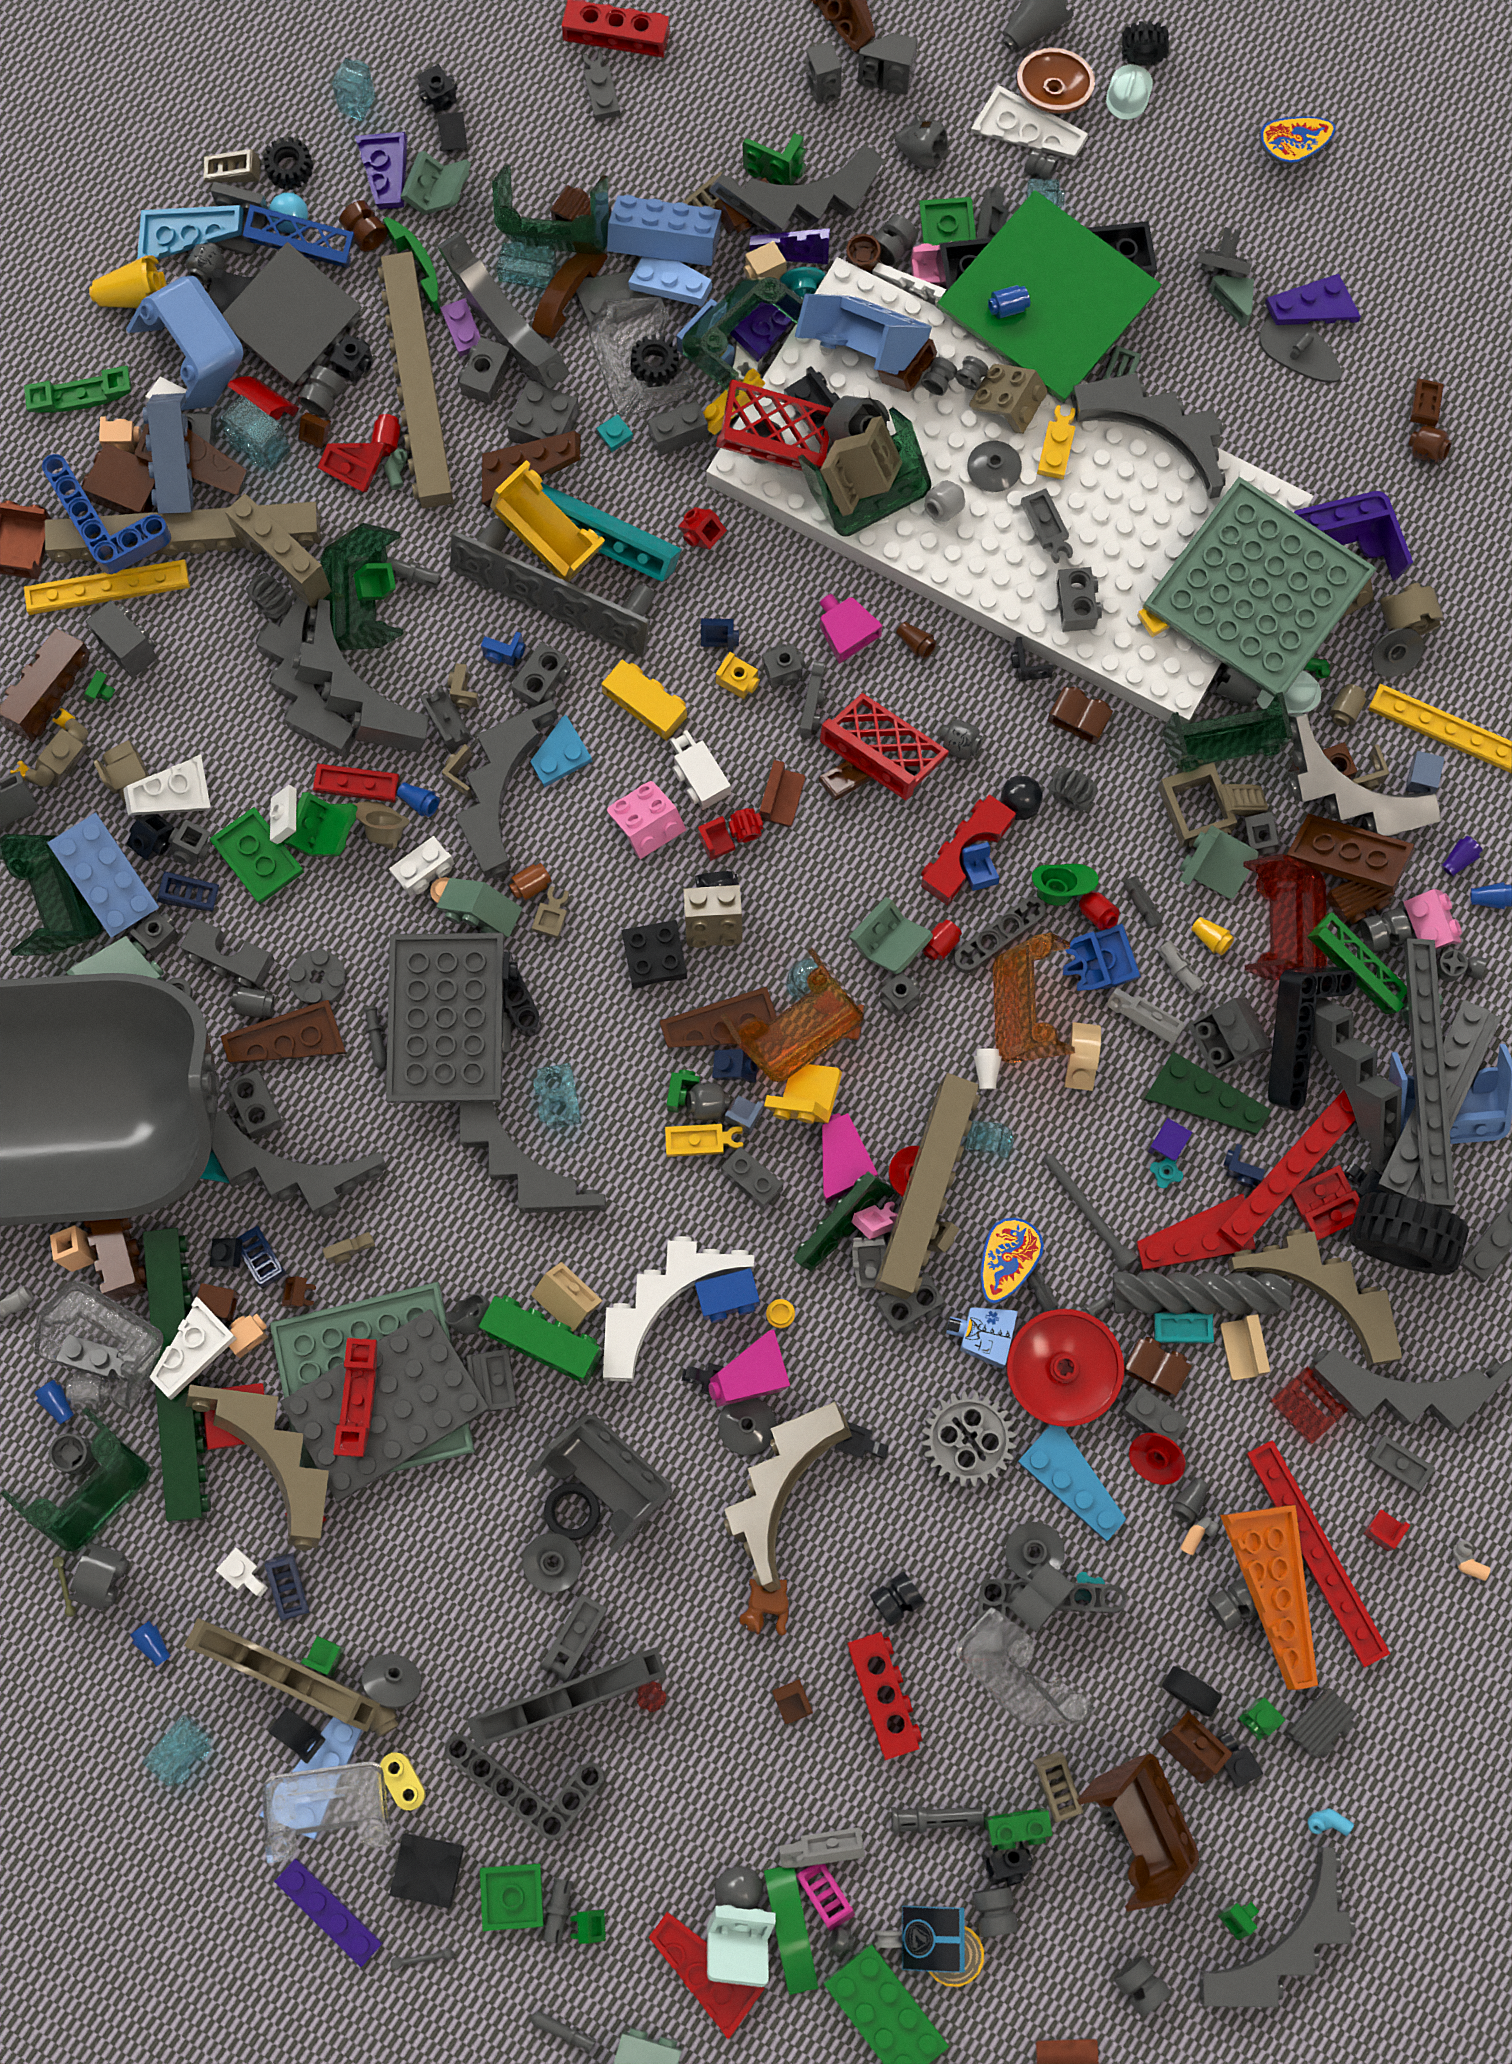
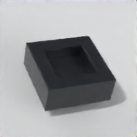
M238 1238L212 1239L209 1267L215 1269L240 1268L243 1240Z

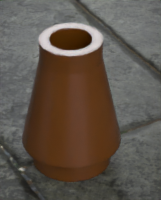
M907 621L903 622L896 631V634L901 637L916 657L928 658L937 646L934 635L909 624Z

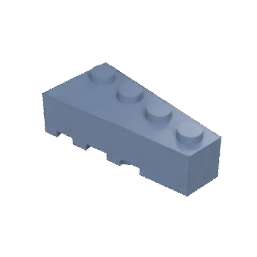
M186 393L153 394L146 404L147 407H143L144 424H149L150 435H146L147 451H152L153 462H149L150 479H155L156 488L152 489L153 506L158 507V514L192 512L194 508L191 469H187V464L190 463V446L188 441H184V436H187L188 419L181 412V406L183 403H186Z

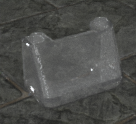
M661 297L605 300L589 325L588 336L614 410L620 417L633 416L686 399L695 390L694 380L687 371H679L676 373L674 380L670 378L668 385L663 381L661 387H657V383H653V387H648L649 382L640 381V378L636 379L634 373H631V351L636 341L640 340L642 342L643 337L646 335L650 340L651 334H656V339L660 340L661 331L668 322L669 313ZM650 355L644 359L645 364L651 367H660L665 363L664 359L657 355Z
M82 1281L69 1282L37 1314L34 1354L47 1362L57 1363L55 1360L67 1334L118 1349V1357L123 1362L121 1375L128 1378V1382L123 1381L117 1373H114L112 1379L117 1381V1384L112 1389L111 1399L117 1407L129 1414L139 1403L162 1350L164 1336L158 1328L103 1295L90 1285Z
M991 1607L958 1643L956 1654L959 1661L1012 1717L1024 1726L1077 1724L1085 1720L1096 1707L1085 1696L1075 1692L1056 1675L1050 1682L1042 1681L1038 1677L1034 1678L1024 1667L1034 1653L1032 1639L1021 1627Z
M361 1762L271 1776L263 1785L264 1835L267 1863L284 1861L293 1856L296 1850V1835L358 1826V1835L364 1845L369 1847L391 1845L385 1776L383 1768L375 1762Z

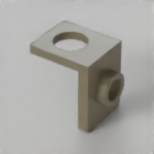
M464 744L457 754L453 753L449 756L442 775L445 782L468 799H471L473 796L470 788L455 777L472 757L470 748Z
M1379 744L1374 745L1369 753L1375 773L1352 780L1354 783L1370 791L1377 789L1380 784L1386 781L1390 774Z

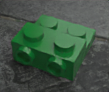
M1044 1808L984 1817L985 1830L988 1831L989 1842L992 1846L997 1845L998 1850L1015 1848V1842L1024 1840L1028 1841V1845L1046 1843V1837L1053 1836L1049 1811Z

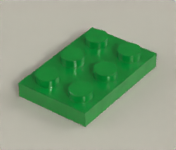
M255 807L248 810L209 839L259 905L304 873L302 867L282 842L276 844L270 841V826Z

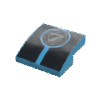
M902 1906V1970L965 1972L964 1908Z

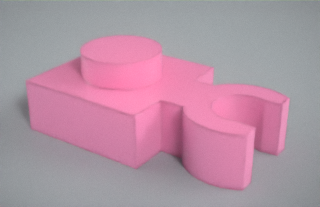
M888 1202L881 1210L876 1205L854 1213L852 1223L870 1240L890 1232L898 1214L893 1213L895 1203Z

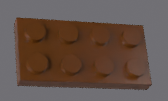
M1308 813L1287 853V861L1394 893L1414 853V844Z

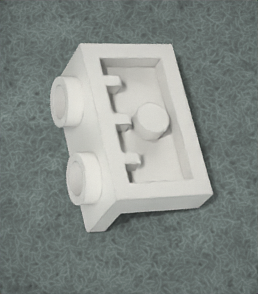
M432 836L390 867L389 870L411 897L415 893L420 894L429 887V883L436 877L441 878L451 871L454 861L450 853L446 852L437 839Z

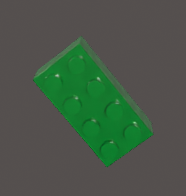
M504 1295L502 1299L494 1296L479 1325V1329L485 1336L586 1386L588 1385L603 1356L596 1339L583 1333L578 1337L573 1334L572 1328L557 1320L552 1324L547 1321L548 1319L545 1318L543 1313L533 1308H529L527 1312L521 1309L522 1307L518 1301Z
M871 1942L823 1981L825 1987L883 2064H929L949 2047L948 2043Z

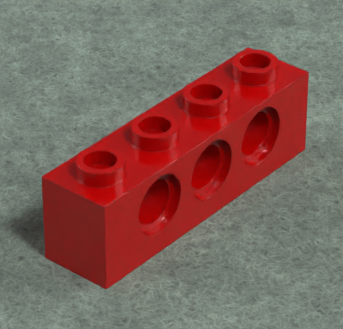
M567 0L561 25L563 41L664 58L670 34L669 16L657 12H642L634 8L624 9L613 7L609 4L589 3L585 0Z
M878 1632L848 1642L847 1647L884 1760L920 1749L918 1743L922 1742L923 1739L918 1724L912 1725L908 1713L913 1712L908 1694L902 1696L899 1684L904 1683L899 1666H892L889 1655L894 1654L889 1636L883 1638L882 1632ZM879 1657L883 1660L885 1668L881 1674L875 1675L869 1671L868 1661L871 1658ZM882 1686H888L894 1692V1699L889 1704H883L878 1700L877 1692ZM892 1715H897L903 1720L904 1726L899 1733H892L887 1728V1720Z

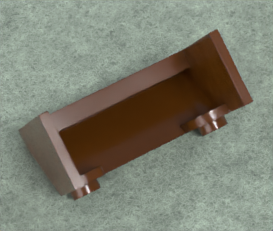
M1150 1753L1138 1756L1094 1778L1077 1798L1079 1805L1095 1801L1102 1808L1112 1806L1135 1858L1130 1864L1128 1879L1136 1892L1125 1905L1127 1912L1169 1904L1199 1862L1197 1846L1158 1759Z

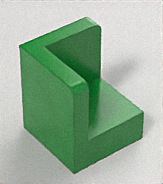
M368 563L354 574L358 601L384 600L396 589L391 563Z
M317 1636L307 1658L303 1657L301 1663L326 1675L333 1676L345 1648Z

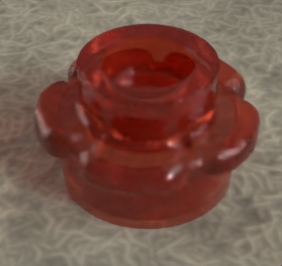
M651 1682L638 1689L639 1697L637 1702L642 1709L656 1712L666 1702V1692L662 1690V1686L657 1682ZM650 1694H653V1695H654V1699H653V1700H650V1699H649L648 1696H649Z

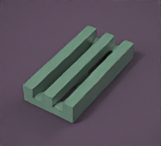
M1116 346L1103 380L1110 379L1119 354L1124 355L1116 377L1123 375L1130 357L1134 360L1128 375L1134 374L1142 354Z

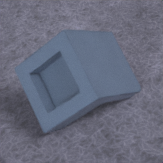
M1417 751L1411 761L1405 790L1414 793H1435L1439 787L1444 757Z
M738 1095L731 1110H727L725 1114V1122L734 1127H742V1131L750 1135L764 1111L763 1103L758 1101L755 1104Z

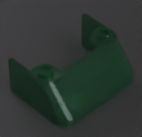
M505 165L492 180L494 222L496 227L512 244L593 255L601 254L606 249L609 222L607 175H602L590 191L591 215H579L573 222L520 217L518 211L513 208L511 165Z
M758 277L742 280L693 326L682 339L684 355L727 391L732 379L739 381V373L720 357L728 349V339L726 336L761 302H764L766 304H773L798 324L803 299L777 278ZM737 389L735 392V398L739 395V390Z
M894 407L888 409L896 433L891 435V438L903 463L890 490L859 499L852 514L842 516L839 508L833 503L832 493L827 483H824L820 469L803 454L798 456L812 496L831 527L843 537L851 536L920 500L931 489V479L912 422Z
M361 523L328 545L322 552L320 564L331 588V592L323 600L330 601V622L334 639L340 651L382 648L403 635V629L388 626L384 621H376V600L358 601L354 574L365 564L386 563L388 558L386 546L401 537L398 531Z
M1283 692L1277 693L1266 709L1181 725L1179 713H1172L1162 731L1164 743L1175 767L1182 769L1183 772L1197 770L1200 765L1262 753L1266 757L1277 755L1293 735Z
M4 834L0 838V860H4L8 872L14 878L29 880L44 928H38L33 931L27 939L11 950L12 956L50 955L90 941L102 931L101 922L48 845L49 841L59 835Z
M85 1407L82 1412L102 1430L91 1445L92 1455L101 1466L60 1508L48 1499H37L28 1505L16 1493L7 1490L1 1492V1495L33 1527L61 1549L68 1552H77L83 1549L148 1482L151 1476L149 1463L96 1411Z

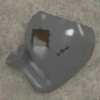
M916 114L911 125L895 134V143L913 164L922 169L938 167L943 157L947 154L949 145L947 130L937 120H925L919 114Z

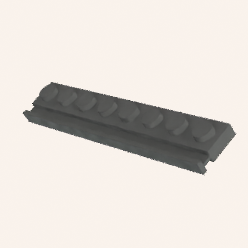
M1463 1000L1443 1043L1450 1130L1502 1018V1015L1498 1014L1496 1016L1490 1013V1010ZM1415 1104L1377 1189L1392 1195L1398 1194L1403 1197L1419 1200L1422 1194Z

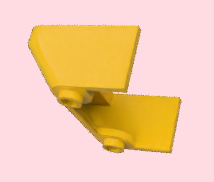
M526 460L495 490L490 506L494 513L558 578L570 582L601 549L605 540L602 536L599 538L591 529L586 531L582 528L580 530L543 493L542 478L534 470L531 469L529 471L530 463Z

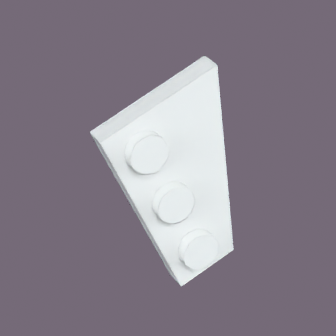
M879 262L872 270V275L934 306H937V302L947 290Z
M201 754L123 788L128 816L206 811L211 808Z
M197 1296L192 1303L193 1307L187 1318L183 1319L179 1325V1331L172 1344L167 1346L149 1377L170 1400L180 1393L237 1339Z

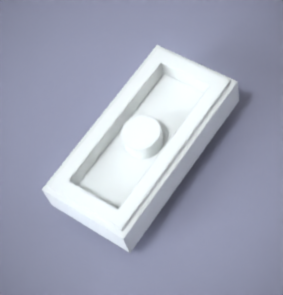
M291 785L286 786L271 798L270 841L276 844L281 843L296 832L297 791Z

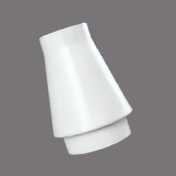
M976 1049L974 1061L979 1080V1089H996L1002 1056H999V1049Z

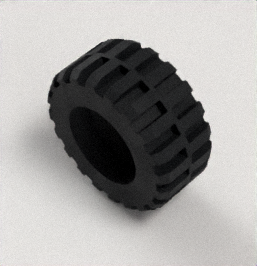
M1371 1192L1370 1194H1365L1359 1200L1349 1238L1352 1246H1355L1357 1250L1363 1251L1364 1254L1375 1257L1382 1262L1426 1274L1450 1275L1459 1268L1469 1228L1464 1219H1460L1458 1215L1450 1213L1444 1208L1434 1206V1204L1425 1203L1411 1197H1403L1398 1194Z

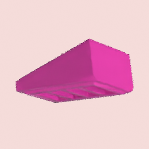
M825 1864L811 1865L796 1875L830 1932L835 1927H839L855 1916L852 1907ZM820 1872L824 1874V1877L809 1886L807 1883L808 1880ZM827 1883L830 1884V1888L815 1896V1891ZM836 1894L837 1899L822 1907L820 1903ZM841 1905L844 1907L843 1910H841L831 1918L828 1917L827 1914L831 1913Z

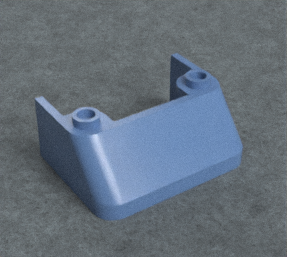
M183 276L144 298L126 330L128 333L163 330L164 326H166L186 356L180 369V375L188 390L186 391V403H183L181 410L214 407L242 361L243 347L200 281L195 276Z
M805 294L794 337L817 339L821 341V346L830 349H836L837 345H845L876 358L874 369L898 374L899 371L907 368L929 339L932 326L858 297Z
M1500 1044L1497 1067L1484 1068L1476 1073L1472 1087L1469 1088L1450 1130L1451 1144L1495 1141L1504 1138L1509 1133L1512 1120V1057L1506 1044ZM1391 1052L1389 1082L1402 1088L1401 1136L1415 1106L1414 1077L1405 1073L1398 1053Z

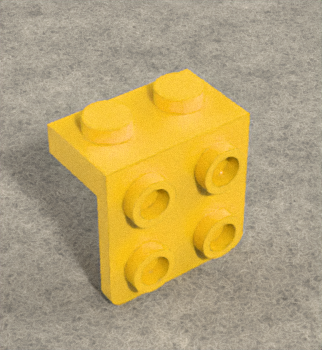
M794 1063L791 1066L783 1097L767 1095L764 1106L773 1112L774 1117L781 1120L798 1119L809 1124L814 1122L829 1123L842 1071L837 1067Z

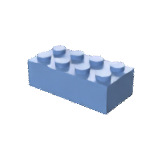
M618 195L608 222L607 251L712 266L720 239L722 210L713 209L709 206L696 207L681 202L669 203L662 202L659 199L648 200L636 198L632 195Z
M96 812L48 842V845L111 938L159 908V905Z

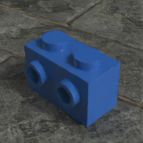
M751 1268L695 1283L704 1321L710 1319L711 1323L720 1322L728 1318L727 1314L738 1312L740 1316L750 1314L756 1311L755 1307L760 1306Z

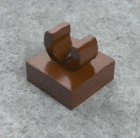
M305 412L301 416L298 439L323 449L327 444L331 420L325 421L319 418L317 414L312 415Z
M298 1276L286 1278L281 1307L293 1309L314 1305V1301L307 1300L304 1294L306 1290H316V1286L306 1284L307 1278Z

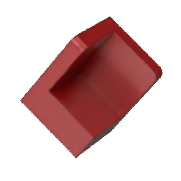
M723 816L698 827L699 839L710 861L735 850V845L726 829V821Z
M1380 1509L1363 1535L1388 1552L1396 1549L1411 1525L1407 1522L1400 1523Z

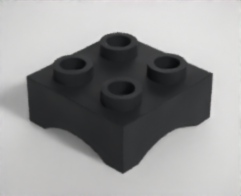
M214 269L209 296L221 314L226 311L255 277L240 276L224 270Z
M677 920L621 930L632 989L659 982L687 979Z
M404 1833L389 1896L447 1909L451 1908L464 1845Z

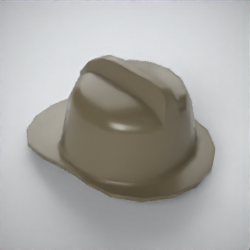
M364 801L354 804L358 808L356 819L364 824L367 839L388 849H395L397 842L402 838L404 827L410 824L409 819L381 803Z

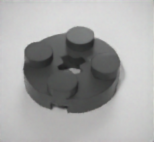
M316 949L304 953L293 963L289 970L290 986L295 996L304 1004L313 1005L325 1000H329L330 1004H332L343 994L346 971L341 961L334 954L324 949ZM316 972H323L325 974L322 977L324 982L320 985L318 982L311 983L312 975Z

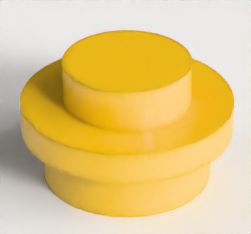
M777 1299L767 1307L766 1317L773 1327L786 1328L794 1321L795 1310L789 1301Z

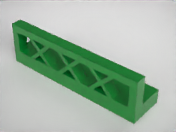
M1328 912L1307 937L1338 968L1353 971L1357 977L1356 986L1385 1015L1398 1013L1404 1006L1401 1000L1407 994V986L1332 912ZM1330 922L1337 928V937L1326 928ZM1352 943L1357 948V957L1344 944ZM1364 963H1372L1376 967L1377 977ZM1383 982H1391L1399 990L1396 995Z

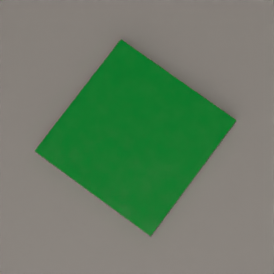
M1034 190L937 302L936 307L1015 367L1036 370L1049 390L1048 392L1065 403L1072 394L1073 386L1081 384L1160 290L1162 284L1038 191ZM1015 285L1019 287L1025 286L1030 297L1029 308H1025L1024 312L1001 319L991 314L988 299L991 298L992 292Z

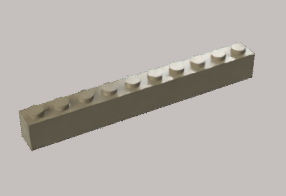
M410 251L381 256L382 267H378L380 283H385L386 290L381 291L384 307H389L390 314L385 315L388 331L393 330L394 338H389L391 354H396L397 362H393L395 378H400L401 386L396 387L399 403L404 402L405 410H401L400 413L403 427L408 426L409 434L404 435L406 449L407 451L412 450L413 456L412 459H408L410 474L416 475L417 483L412 484L414 499H420L422 509L454 504L413 253Z
M316 502L258 505L301 546L321 543L320 512ZM228 508L199 509L184 513L158 514V512L99 516L110 536L148 515L157 514L161 516L170 530L171 540L165 547L152 554L173 556L179 552L201 554L207 550L229 552L236 548L247 549L234 534L225 513ZM71 518L45 520V551L51 561L58 563H67L75 559L95 561ZM161 528L154 529L151 534L159 533ZM94 533L90 539L97 538L100 533ZM137 541L130 542L127 547L135 546ZM113 554L106 555L105 557L112 558Z

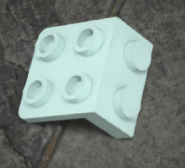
M731 1905L715 1906L707 1924L708 1979L715 1982L748 1986H766L769 1979L768 1938L775 1926V1913L765 1912L762 1909H739Z

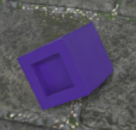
M1167 1118L1147 1152L1153 1154L1156 1151L1168 1159L1176 1161L1193 1132Z

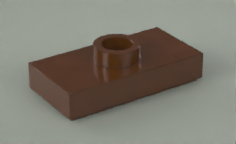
M1417 378L1410 422L1433 427L1437 426L1444 387L1443 383Z
M848 761L843 762L819 777V782L834 801L873 780L872 777Z

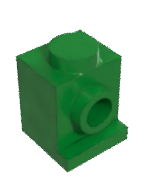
M1259 1697L1238 1717L1241 1723L1258 1741L1263 1737H1269L1286 1720L1265 1697Z

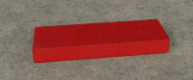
M317 763L313 791L314 793L396 803L400 776L397 773Z

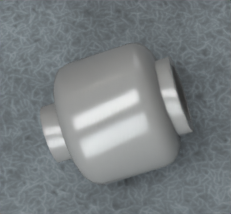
M945 480L930 489L925 495L924 506L927 514L932 519L944 522L949 521L961 512L965 507L964 491L961 486Z

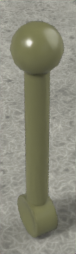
M57 1556L53 1559V1566L58 1569L66 1604L64 1613L67 1617H72L76 1614V1608L72 1606L71 1600L68 1599L69 1590L63 1568L66 1561L63 1557Z

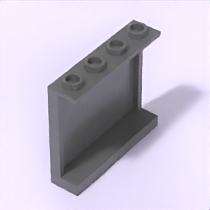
M286 242L226 309L222 316L239 341L290 384L288 389L292 391L296 385L301 388L310 377L308 374L313 366H320L327 358L325 352L330 347L334 348L339 341L344 339L342 333L347 328L352 330L361 319L359 313L362 306L290 243Z

